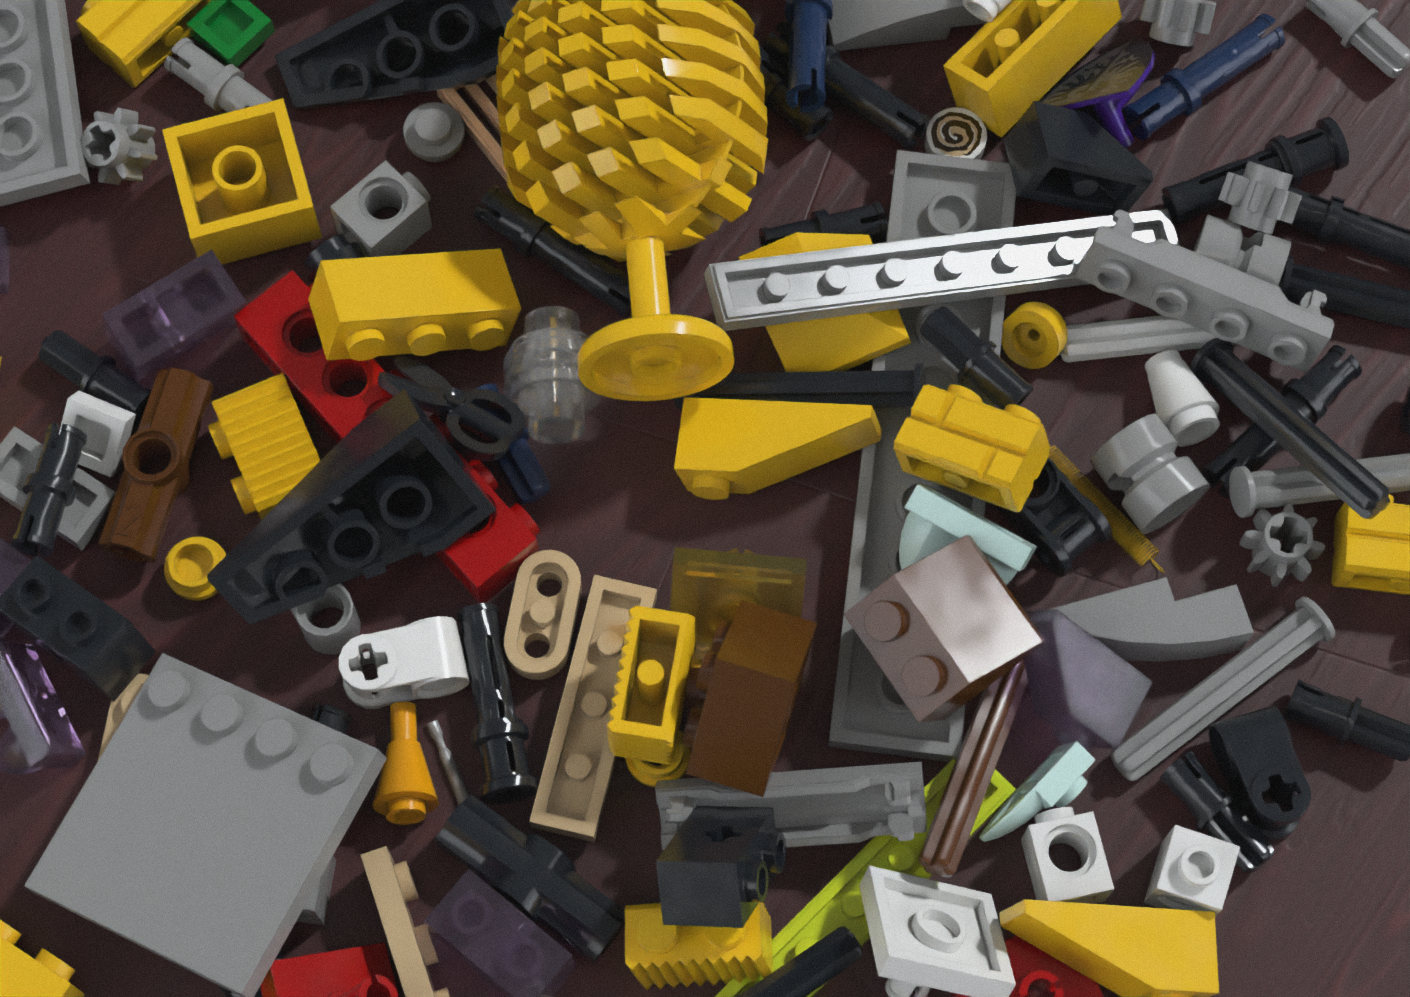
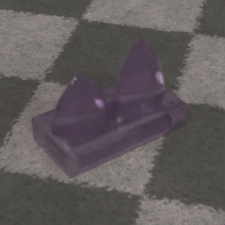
M0 640V719L6 717L10 724L0 740V771L20 775L33 773L42 768H69L85 757L86 753L32 644Z

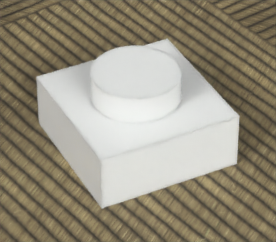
M78 390L67 399L59 435L62 424H68L82 430L87 435V442L82 449L78 464L112 477L122 469L123 448L130 438L136 414Z

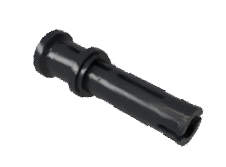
M1324 117L1316 122V126L1313 129L1289 138L1281 134L1272 137L1265 144L1264 150L1241 160L1238 159L1189 180L1162 188L1163 205L1165 209L1169 210L1171 220L1175 225L1194 218L1199 214L1227 205L1228 203L1218 200L1227 173L1231 172L1243 176L1248 161L1293 175L1290 186L1297 187L1301 184L1303 177L1329 167L1338 171L1348 166L1349 150L1345 137L1333 118Z
M478 603L461 608L459 613L456 614L461 628L477 725L473 727L472 734L470 735V743L474 750L479 751L484 785L479 789L480 800L487 804L512 803L535 795L539 785L538 780L530 776L524 745V742L529 738L528 726L524 724L522 719L516 718L508 666L498 620V607L492 603Z

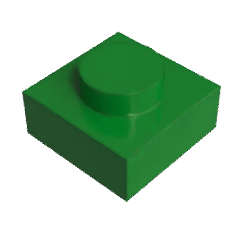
M211 0L186 23L190 36L226 66L233 64L235 67H238L275 32L272 20L249 0Z

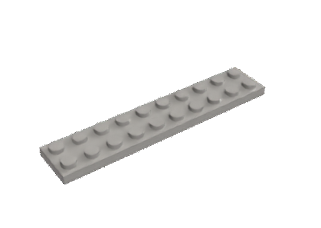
M897 150L886 243L1013 227L1016 189L1010 164ZM1006 295L900 308L901 317L912 343L872 359L871 371L914 370L916 363H923L926 373V385L929 384L943 390H947L951 384L960 385L975 392L984 404L995 407V404L968 378L963 382L957 378L959 370L921 335L920 328L933 311L942 306L947 307L983 342L993 341L997 345L994 352L1000 357ZM873 408L882 428L881 441L862 448L843 614L893 574L901 571L899 560L901 531L910 511L904 507L916 485L925 484L984 517L986 501L902 471L893 447L894 440L906 417L911 415V408ZM843 615L828 747L944 762L956 761L962 744L965 705L945 720L918 723Z

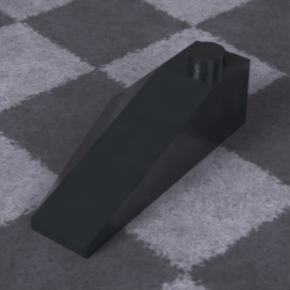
M380 0L276 54L275 58L293 105L299 111L478 84L496 74L500 36L506 39L504 37L506 24L515 15L512 9L518 0Z
M403 389L356 425L207 574V578L214 588L251 625L323 597L327 588L364 574L367 580L387 572L386 565L419 552L422 553L423 557L442 551L492 514L496 508L442 432L409 393Z

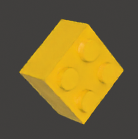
M284 98L162 129L189 236L202 269L322 238Z

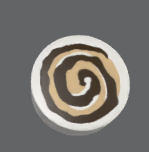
M957 107L944 109L938 112L929 122L925 137L926 153L980 160L987 141L986 127L983 121L970 110Z

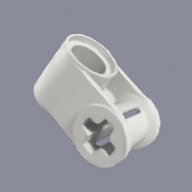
M447 616L425 618L406 626L370 634H361L347 642L339 655V671L343 678V688L346 695L356 706L365 709H379L401 701L447 696L464 689L470 682L457 623L454 618ZM363 649H369L367 652H362ZM375 664L378 678L365 680L362 666ZM371 692H378L376 695L371 694Z

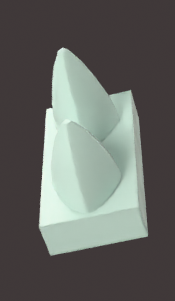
M925 484L916 485L904 507L910 511L901 531L899 546L901 570L954 541L970 535L1005 585H1007L1016 575L1017 571L1025 569L1037 547Z

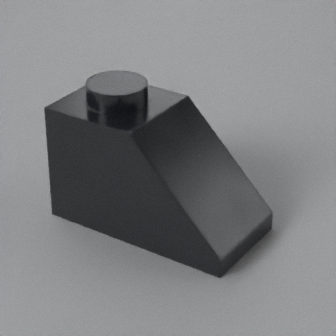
M1033 101L1004 140L1018 197L1110 216L1120 209L1128 212L1154 181L1152 171L1085 112Z

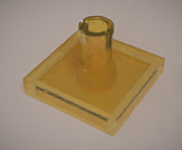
M675 547L670 611L687 613L695 617L696 641L691 668H701L707 649L711 650L720 620L732 623L741 600L801 618L807 559L757 555L745 549V553H738V549L723 552Z

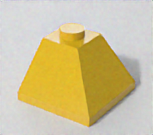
M796 232L738 258L739 260L870 245L873 242L870 236L865 234ZM899 309L765 326L786 372L846 371L912 343Z

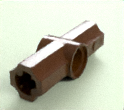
M171 367L170 369L158 370L138 431L128 439L123 448L122 460L125 468L98 543L102 550L112 553L123 560L139 564L155 563L176 499L185 492L190 483L191 471L188 464L214 390L210 381L200 378L191 371ZM159 456L171 458L168 467L161 473L154 475L143 473L144 467L151 459Z

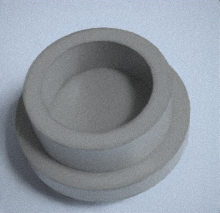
M438 102L426 103L415 108L406 118L403 128L408 149L415 156L429 162H442L452 157L462 146L465 137L464 124L459 113L449 105Z

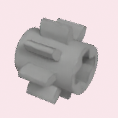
M1144 0L1140 20L1152 22L1149 37L1155 40L1180 46H1193L1196 32L1210 33L1216 2L1208 0Z
M119 107L114 114L100 111L94 112L95 121L85 129L81 139V148L87 160V167L100 169L98 173L99 182L119 185L123 179L141 182L143 181L142 171L147 169L152 161L157 160L158 156L155 154V143L152 138L156 132L155 127L137 124L139 119L138 112Z
M1248 161L1243 176L1228 172L1218 199L1232 205L1227 220L1271 235L1277 220L1292 224L1302 195L1288 191L1293 175Z
M1287 503L1282 512L1273 517L1263 508L1258 510L1253 519L1254 526L1258 531H1246L1239 544L1244 548L1252 549L1253 560L1247 568L1248 572L1260 570L1262 573L1271 576L1273 587H1277L1283 577L1290 573L1301 582L1306 580L1312 571L1311 565L1306 559H1318L1325 550L1323 543L1313 541L1312 529L1318 521L1316 517L1306 520L1302 516L1293 513L1292 503ZM1274 537H1279V538L1284 539V543H1283L1284 549H1286V550H1288V551H1291V552H1290V553H1285V552L1280 551V549H1281L1280 541L1277 540V539H1274Z

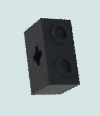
M37 555L0 597V613L24 638L113 702L156 652L127 618Z
M696 806L656 860L663 925L744 927L758 903L764 902L768 887L776 874L782 873L785 867L786 841L782 832H776L774 808Z

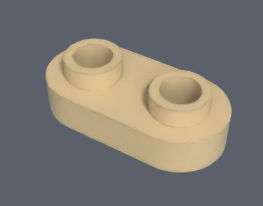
M542 550L530 555L521 564L516 577L504 635V649L511 668L520 676L531 680H543L556 675L565 666L570 653L582 592L580 571L572 558L560 551ZM546 580H555L562 586L560 592L551 597L539 593L538 588ZM535 640H542L550 648L543 657L534 658L526 653L528 644Z

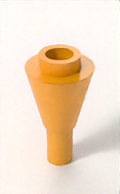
M401 701L390 706L391 742L387 746L385 754L387 760L381 769L372 807L376 812L385 815L389 822L407 825L423 821L426 818V814L438 807L439 801L421 745L417 741L416 705L412 702Z

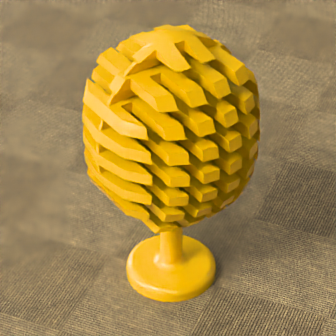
M518 0L512 9L515 15L506 24L504 33L506 39L500 36L498 65L496 64L497 110L504 168L507 170V186L518 202L532 209L535 215L553 224L550 227L563 238L575 245L582 244L598 255H606L618 263L627 261L632 318L603 327L582 344L577 356L578 377L581 383L587 389L599 395L627 401H658L679 398L714 386L722 381L733 369L734 352L731 339L722 328L710 321L693 316L671 314L665 257L672 255L668 251L686 249L707 240L704 237L718 231L724 219L733 222L747 212L752 199L746 194L756 186L757 171L749 166L751 165L764 174L768 138H766L768 121L767 107L764 105V77L760 71L761 56L759 44L753 37L754 22L746 11L732 0Z

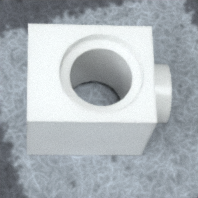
M1060 807L1035 815V824L1028 825L1021 838V843L1036 900L1090 904L1105 902L1114 890L1094 812L1074 815L1072 807ZM1058 843L1072 846L1080 855L1081 868L1073 872L1058 869L1050 860L1049 847Z
M1175 825L1162 841L1144 903L1165 909L1215 912L1216 917L1223 908L1240 846Z

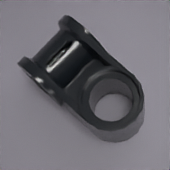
M1048 457L1038 478L1034 480L1041 490L1040 497L1027 498L1021 512L1018 511V513L997 505L996 507L1000 514L1010 522L1025 540L1037 546L1034 554L1040 562L1055 575L1064 577L1072 571V561L1095 542L1099 544L1107 542L1112 537V530L1099 508L1082 495ZM1072 531H1075V532L1072 533L1068 538H1066L1065 540H1063V539H1064L1067 535H1069Z
M1269 706L1211 724L1208 732L1212 753L1220 772L1227 780L1231 793H1235L1240 798L1236 803L1237 807L1267 841L1282 840L1291 835L1299 824L1300 818L1309 807L1311 791L1293 749L1289 729L1278 708ZM1269 794L1274 803L1266 804L1264 802L1265 796ZM1277 803H1286L1287 808L1284 812L1281 811Z

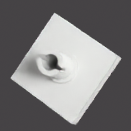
M869 865L859 888L878 976L888 978L885 983V990L889 997H910L913 990L916 992L914 997H928L931 988L970 997L1010 996L1016 982L992 894Z

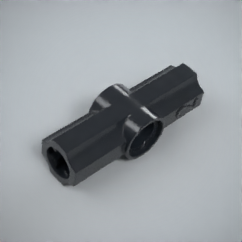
M472 794L457 806L436 836L435 844L489 884L488 888L492 895L510 912L528 923L535 924L537 921L594 964L605 953L625 925V910L576 874L575 865L561 850L536 834L531 833L526 836Z

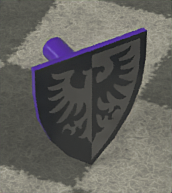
M1134 37L1076 69L1050 89L1038 102L1068 109L1092 105L1100 125L1127 148L1134 143V138L1121 110L1139 91L1140 85L1152 70L1155 54L1149 42Z

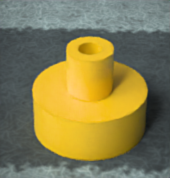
M1027 302L1019 306L1004 321L1001 344L1005 353L1016 364L1029 369H1039L1049 365L1062 352L1067 343L1068 330L1064 319L1053 307L1041 302Z

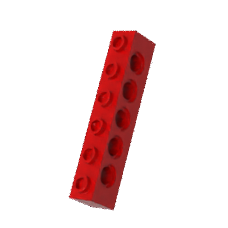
M292 270L234 315V319L243 341L275 376L281 373L284 374L293 397L337 445L356 425L392 399L393 396L378 384L379 373L385 371L374 359L366 361H356L353 359L327 360L323 346L319 350L310 353L297 350L300 343L305 339L320 336L308 300L313 283L307 286ZM392 369L389 372L390 374L404 378V376L396 369ZM358 380L366 383L364 390L358 395L343 397L336 394L338 388L347 381ZM433 413L429 418L445 436L444 422L439 418V415ZM453 447L490 498L496 510L487 517L489 522L484 529L476 533H465L446 549L434 554L478 603H487L516 579L518 570L524 560L539 551L538 541L535 536L540 533V529L521 505L515 503L509 508L494 492L499 485L480 460L472 459L470 462H467Z

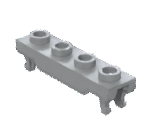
M1121 209L1117 210L1111 220L1115 222L1113 228L1102 224L1098 227L1089 249H1087L1079 262L1074 276L1095 285L1102 291L1122 296L1151 308L1163 316L1175 318L1209 332L1221 340L1233 342L1265 355L1279 364L1291 366L1303 372L1308 371L1329 342L1335 324L1333 319L1321 315L1320 307L1323 308L1327 301L1325 293L1314 289V291L1305 294L1299 305L1291 303L1278 286L1164 239L1146 243L1132 237L1134 231L1133 219L1130 217V213Z
M922 762L772 772L764 797L702 778L657 781L655 788L661 819L662 850L666 848L696 806L774 808L776 832L784 834L786 848L858 843L873 836L881 835L898 837V841H910L914 839V833L927 832Z

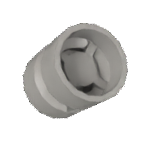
M1207 215L1193 252L1278 286L1289 255L1291 242L1260 231L1247 238L1243 236L1241 225Z
M1156 413L1142 417L1123 428L1104 443L1090 460L1092 466L1111 491H1123L1125 493L1121 505L1143 534L1151 533L1180 516L1199 501L1210 488L1209 483L1188 456L1177 457L1174 454L1178 442Z

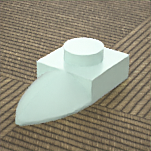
M1078 741L1057 746L1002 805L979 838L983 842L997 839L1022 826L1042 809L1053 807L1054 804L1058 808L1068 805L1086 786L1087 780L1082 774L1092 765L1095 758Z

